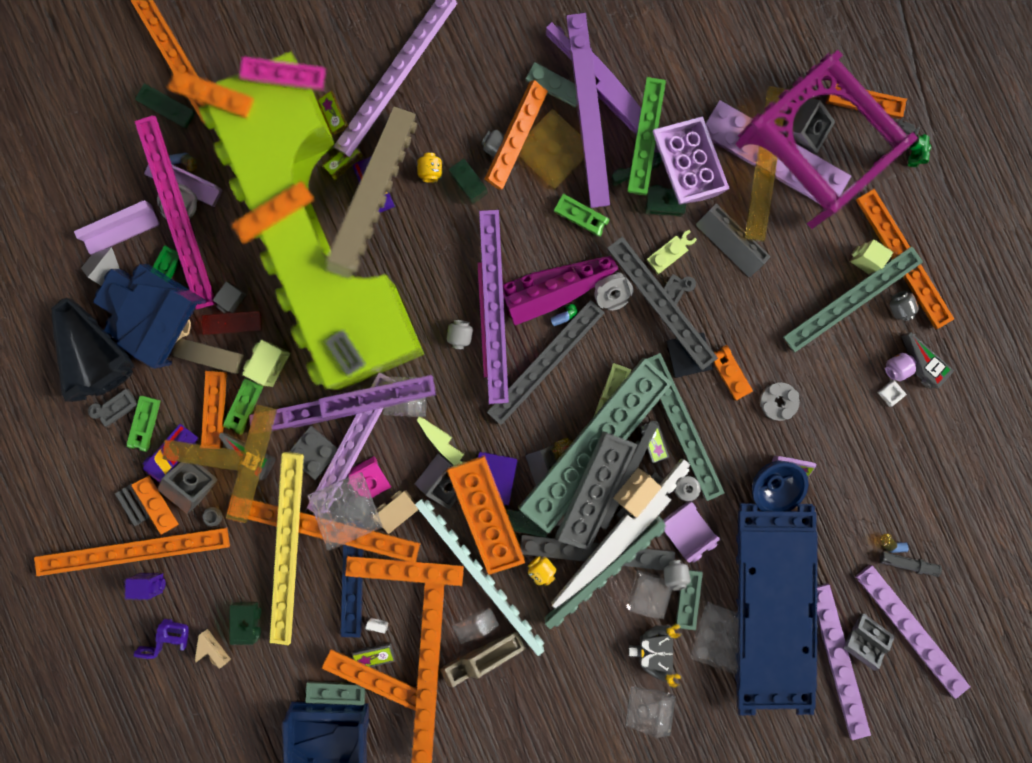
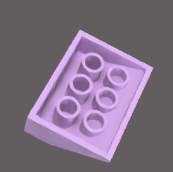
M703 117L652 131L679 204L703 201L719 196L729 189Z

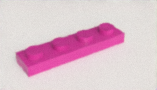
M243 57L240 78L247 81L323 91L325 69Z

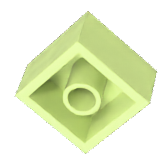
M261 340L260 343L257 342L252 351L254 354L251 360H247L245 363L243 375L263 386L273 387L291 353L270 342Z

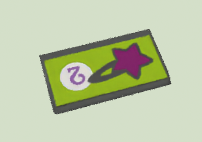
M644 425L639 426L640 432H642ZM659 425L647 448L651 463L669 457Z
M391 642L352 652L354 660L369 667L395 662Z

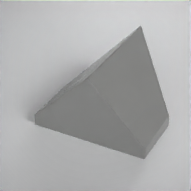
M110 247L93 253L81 269L88 278L102 286L105 281V274L111 269L120 268L113 249Z

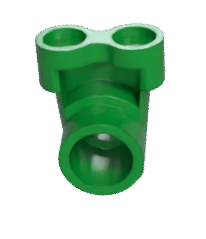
M916 135L918 139L908 147L912 150L911 156L908 159L909 167H918L919 164H927L929 162L931 145L929 144L930 137L928 135Z

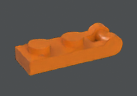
M725 345L721 347L720 351H714L718 359L713 364L734 400L737 401L751 393L753 390L735 361L729 347ZM725 357L727 362L722 364L720 359Z

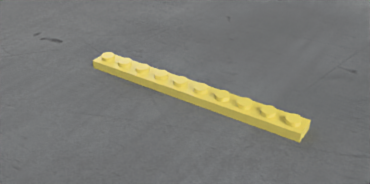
M290 452L282 453L270 631V643L289 645L292 635L304 454Z

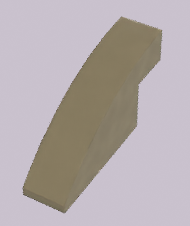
M182 338L175 343L171 352V356L239 374L244 356Z
M518 631L461 656L440 668V671L447 686L454 687L469 677H481L526 648Z

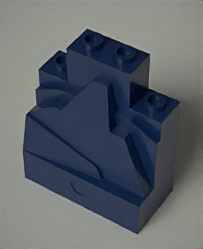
M148 264L137 266L133 271V277L121 269L109 270L104 276V283L96 291V297L93 301L112 314L106 321L104 331L116 339L120 347L153 369L170 366L172 362L167 358L197 304H205L207 300Z
M291 702L283 721L284 763H367L369 703L349 705Z

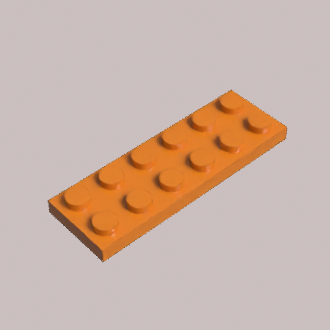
M485 455L449 467L447 469L488 575L524 564L523 553Z

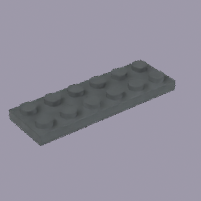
M605 431L602 432L557 531L556 540L590 550L637 444Z

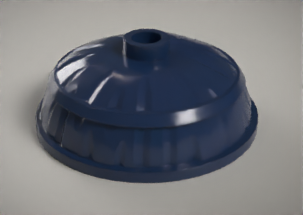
M774 461L765 465L759 470L753 481L752 495L755 504L762 511L793 510L797 507V504L803 501L807 494L809 485L807 474L798 464L793 462Z

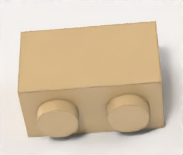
M637 468L613 499L638 518L662 487L649 475Z
M399 490L391 497L392 502L388 505L384 502L376 509L378 513L374 517L388 534L419 510L415 506V500L407 490L403 493Z

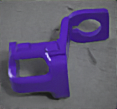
M164 619L157 629L156 648L140 646L134 652V657L143 659L156 658L161 652L164 642L180 644V650L184 651L188 641V626L175 623L171 619ZM167 632L182 635L181 637L169 636ZM148 651V652H151V653H149V654H143V653H141V652Z

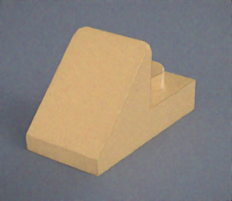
M208 629L199 635L195 662L208 653L211 663L220 669L231 660Z

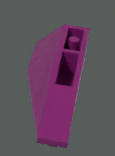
M610 255L535 272L504 284L503 299L516 326L551 312L585 294L595 287L598 281L603 280L618 270V266Z

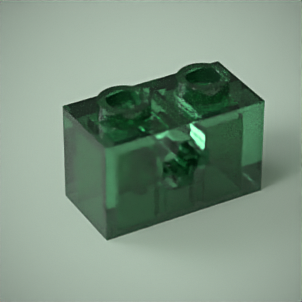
M464 158L449 169L450 176L472 205L488 194L487 188Z
M652 185V187L648 188L645 214L683 217L686 213V203H678L673 187L665 189L661 185ZM664 197H667L668 204H665V200H662Z
M235 602L230 605V645H253L260 639L261 628L258 627V619L261 617V608L258 607V602Z

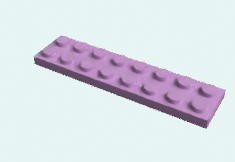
M720 100L706 123L712 142L817 202L789 169L771 152L753 144L745 145L741 149L735 145L740 139L738 135L750 123L752 118ZM796 144L805 159L840 196L851 175Z

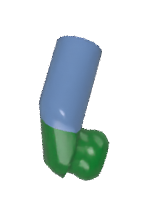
M574 304L567 305L565 308L566 312L551 317L552 324L557 326L575 317L578 312Z

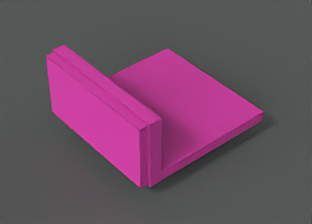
M374 456L351 468L348 474L349 479L360 496H367L369 499L391 488Z

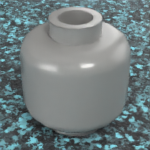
M454 320V323L449 324L447 342L452 344V348L464 349V346L471 344L473 328L469 325V322Z
M685 476L675 482L677 486L674 492L681 500L692 501L699 496L701 491L700 484L695 478Z
M680 560L670 561L669 565L664 567L663 572L666 586L671 587V590L687 588L686 585L690 583V574L686 564H681Z

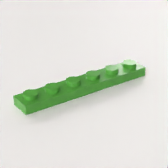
M646 78L627 190L629 193L647 195L656 144L652 131L658 129L666 80Z

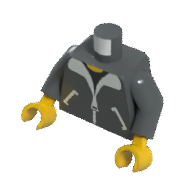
M675 624L672 627L655 625L645 631L644 635L640 636L639 645H629L628 655L629 657H639L641 667L653 677L668 682L671 687L679 686V684L674 683L673 678L679 679L681 678L680 675H670V673H673V638L675 639L681 635L680 633H675L674 629L680 628V625Z

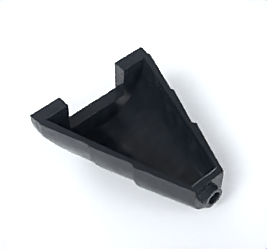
M64 298L51 308L61 393L65 402L87 400L86 396L88 395L93 396L96 394L97 397L120 386L133 374L132 368L135 367L129 356L75 300Z

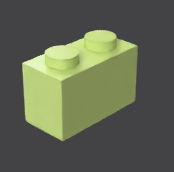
M872 240L868 243L864 242L861 246L858 245L851 254L853 258L850 262L866 273L871 274L883 269L893 252L877 241Z

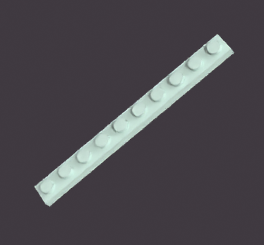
M422 498L417 502L415 506L538 656L543 653V640L538 634L534 636L530 631L532 627L526 620H521L518 616L520 614L518 609L513 604L511 606L506 601L508 598L501 589L498 591L495 588V581L490 575L486 576L481 571L483 569L482 565L478 560L473 561L469 556L471 554L469 549L464 544L462 546L457 541L459 537L452 529L449 531L446 528L445 524L447 523L440 514L437 516L433 512L434 506L430 501H424Z

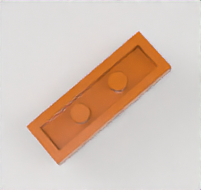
M150 475L131 485L160 535L179 525Z

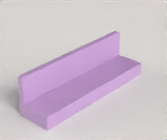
M148 164L144 174L153 178ZM172 165L177 183L189 187L196 194L198 200L215 207L223 191L213 183Z
M144 200L74 231L77 239L84 241L89 254L92 255L95 252L107 249L159 226L160 223L152 205Z

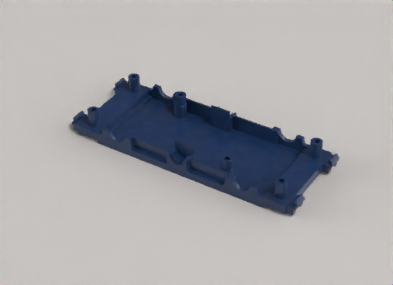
M740 503L738 535H736V542L738 544L736 563L739 565V599H736L738 612L735 615L738 618V653H735L737 661L735 681L737 682L738 715H756V709H796L797 715H814L817 690L818 532H816V512L813 504H797V511H757L755 504Z

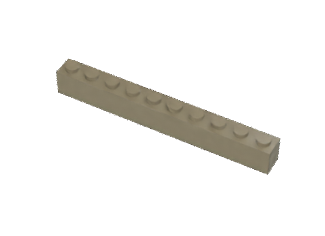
M393 107L327 258V271L347 278H351L352 273L357 272L360 264L359 256L364 255L367 244H365L366 239H371L373 233L372 225L378 222L380 216L378 211L380 207H384L387 197L385 194L391 191L393 185L391 180L393 177L396 178L399 171L398 163L403 162L405 157L404 149L405 147L409 148L411 142L410 135L416 131V114Z

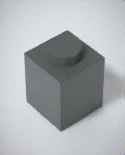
M225 282L213 301L218 304L216 307L222 312L234 313L247 295L234 285Z

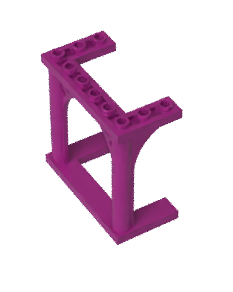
M839 50L832 55L828 53L824 56L820 63L814 65L806 72L807 76L805 79L800 77L792 85L794 88L791 91L786 89L778 97L780 100L777 103L772 101L764 109L766 112L762 116L757 114L738 135L740 139L735 143L739 149L745 145L753 144L771 152L824 209L807 223L811 229L836 213L918 139L913 132L907 136L839 61L843 56ZM822 81H830V88L825 89L822 85ZM837 83H838V86H837V87L841 88V90H836V89H835ZM815 85H817L818 90L816 91L812 90V88ZM819 95H835L851 102L892 146L890 150L873 163L874 166L841 196L833 190L800 153L793 138V120L798 108L808 99ZM788 109H790L791 111L789 115L782 113L786 112ZM776 118H783L787 121V126L779 127L775 124L774 120ZM786 132L787 138L784 137V134L781 135L780 133Z

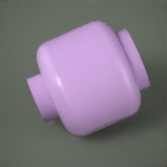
M900 353L887 361L885 371L892 380L903 381L915 373L916 360L911 355Z

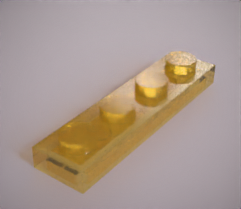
M165 440L162 459L239 471L241 470L244 451Z

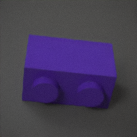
M139 573L127 578L125 599H151L163 593L166 584L165 579H163V573Z

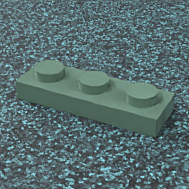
M534 63L526 77V82L530 83V81L535 80L548 91L547 93L576 107L575 84Z
M689 570L690 583L686 585V589L679 591L676 624L680 625L681 629L696 630L703 572Z
M308 681L306 684V703L364 705L366 688L355 683Z

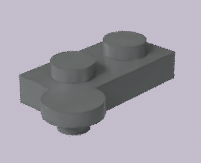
M672 274L663 289L677 305L684 291L690 292L695 289L696 281L690 276L681 280Z
M125 389L103 404V406L98 403L92 404L88 409V414L91 418H100L103 425L108 427L137 407L138 402L130 390Z

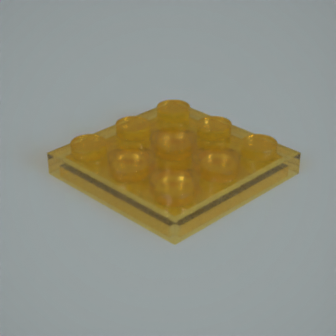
M552 109L527 135L518 156L555 190L584 159L581 135Z

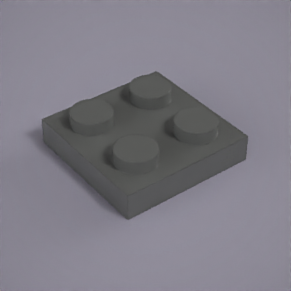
M310 426L289 452L304 454L303 470L313 479L317 480L331 463L338 447L317 429Z

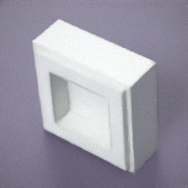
M891 380L877 392L889 407L894 406L907 395L895 380Z
M370 618L366 629L385 633L389 623Z

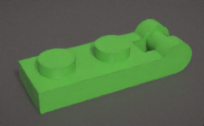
M565 194L562 195L554 209L555 213L598 237H601L604 225H607L609 222L607 217ZM593 219L598 221L596 226L590 224Z
M244 378L225 419L224 428H231L235 430V433L243 434L249 420V415H251L264 386ZM235 416L240 418L239 423L234 422Z
M146 396L139 397L127 441L128 448L134 449L136 447L140 448V451L148 452L161 400ZM138 435L143 436L142 441L137 439Z

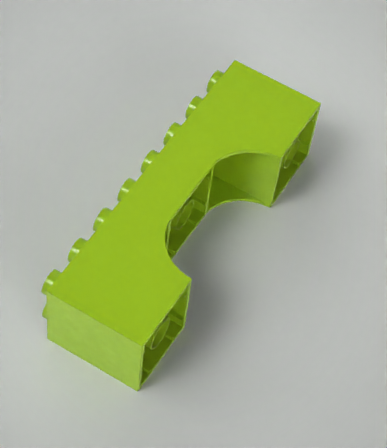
M291 52L270 60L298 64ZM240 73L215 83L251 96L254 99L247 118L208 104L199 107L206 126L210 130L214 128L221 140L214 143L221 162L224 166L230 165L233 173L238 176L230 180L231 188L238 201H245L247 207L253 212L301 181L308 189L309 179L315 165L326 153L334 149L333 146L335 145L313 90L242 80ZM311 202L254 237L255 239L260 237L263 244L267 245L268 250L260 253L266 270L270 275L276 274L284 286L276 290L282 308L285 312L291 310L298 319L299 324L291 327L294 338L301 349L307 347L314 357V361L307 363V367L316 385L322 384L329 389L343 390L376 376L378 373H383L425 355L397 288L386 275L367 279L352 276L347 278L327 271V258L331 249ZM342 330L345 331L366 363L364 367H361L350 376L346 374L326 343L328 339ZM340 337L339 339L347 349L348 353L350 354L356 365H358L359 362L356 359L355 355L353 354V352L351 351L343 337ZM332 342L348 368H353L337 342Z

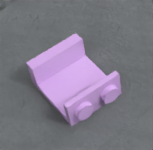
M687 501L663 519L666 524L664 532L689 563L699 560L704 551H710L717 546L716 542L720 540L697 512L695 505L691 501Z

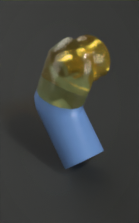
M188 153L169 155L171 164L182 163L188 171L196 170V160Z
M888 533L881 536V544L888 552H908V544L906 542L896 543L892 539L891 534Z

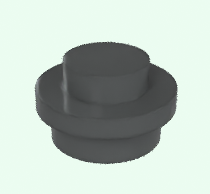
M216 507L207 508L203 513V521L208 526H216L222 521V512Z

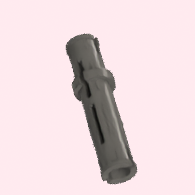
M882 552V555H880V564L912 570L916 574L921 575L923 573L940 577L942 572L941 565L924 562L923 559L916 560Z

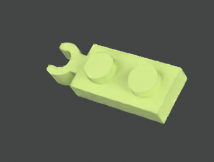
M690 230L683 233L681 240L675 236L646 260L657 275L688 251L685 247L686 245L690 246L696 242V238L692 241L687 240L686 236L690 233Z

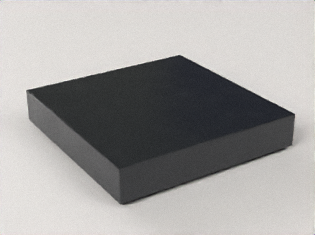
M699 333L706 342L705 333ZM677 339L666 341L675 378L713 370L712 363L701 370Z

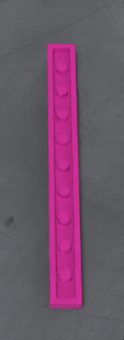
M150 116L137 120L135 124L189 289L207 300L205 304H197L196 310L217 304L213 301L215 297L156 116Z

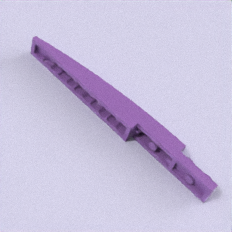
M586 13L566 15L591 208L610 206L601 120Z
M551 22L546 27V35L572 60L569 39L564 35L565 32L560 26H555ZM592 52L597 96L637 135L641 112L640 106L612 72ZM656 143L654 153L663 161Z
M430 375L321 398L319 401L249 415L251 433L256 435L289 427L295 428L434 396L436 393L433 376Z

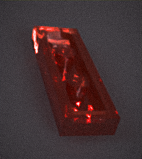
M261 312L202 315L203 335L262 331Z

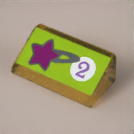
M333 90L329 91L319 98L317 102L331 135L344 131L348 124Z
M357 147L350 157L337 152L322 166L335 180L360 160L363 155Z

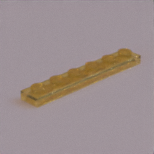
M256 405L228 508L227 519L246 523L248 520L277 409Z

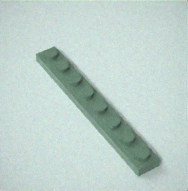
M912 246L885 264L883 269L872 273L783 336V339L793 352L798 351L923 263L922 259Z
M661 353L646 359L673 383L660 398V402L693 474L700 484L705 500L709 501L724 494V490Z
M658 516L613 562L589 583L546 615L545 625L549 629L559 626L568 613L572 614L575 612L578 604L582 601H587L595 589L602 588L611 575L615 576L618 574L621 566L626 562H631L640 549H646L655 536L659 537L662 535L666 524L661 517Z

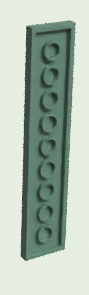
M642 358L518 508L549 533L567 512L602 432L605 431L627 439L673 383L649 361Z

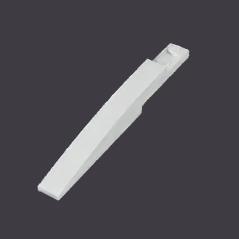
M680 459L660 483L662 488L638 518L635 516L631 518L625 513L551 602L554 608L565 602L603 571L651 524L671 501L665 494L667 492L670 494L677 486L675 482L679 478H684L689 472L688 467L690 464Z

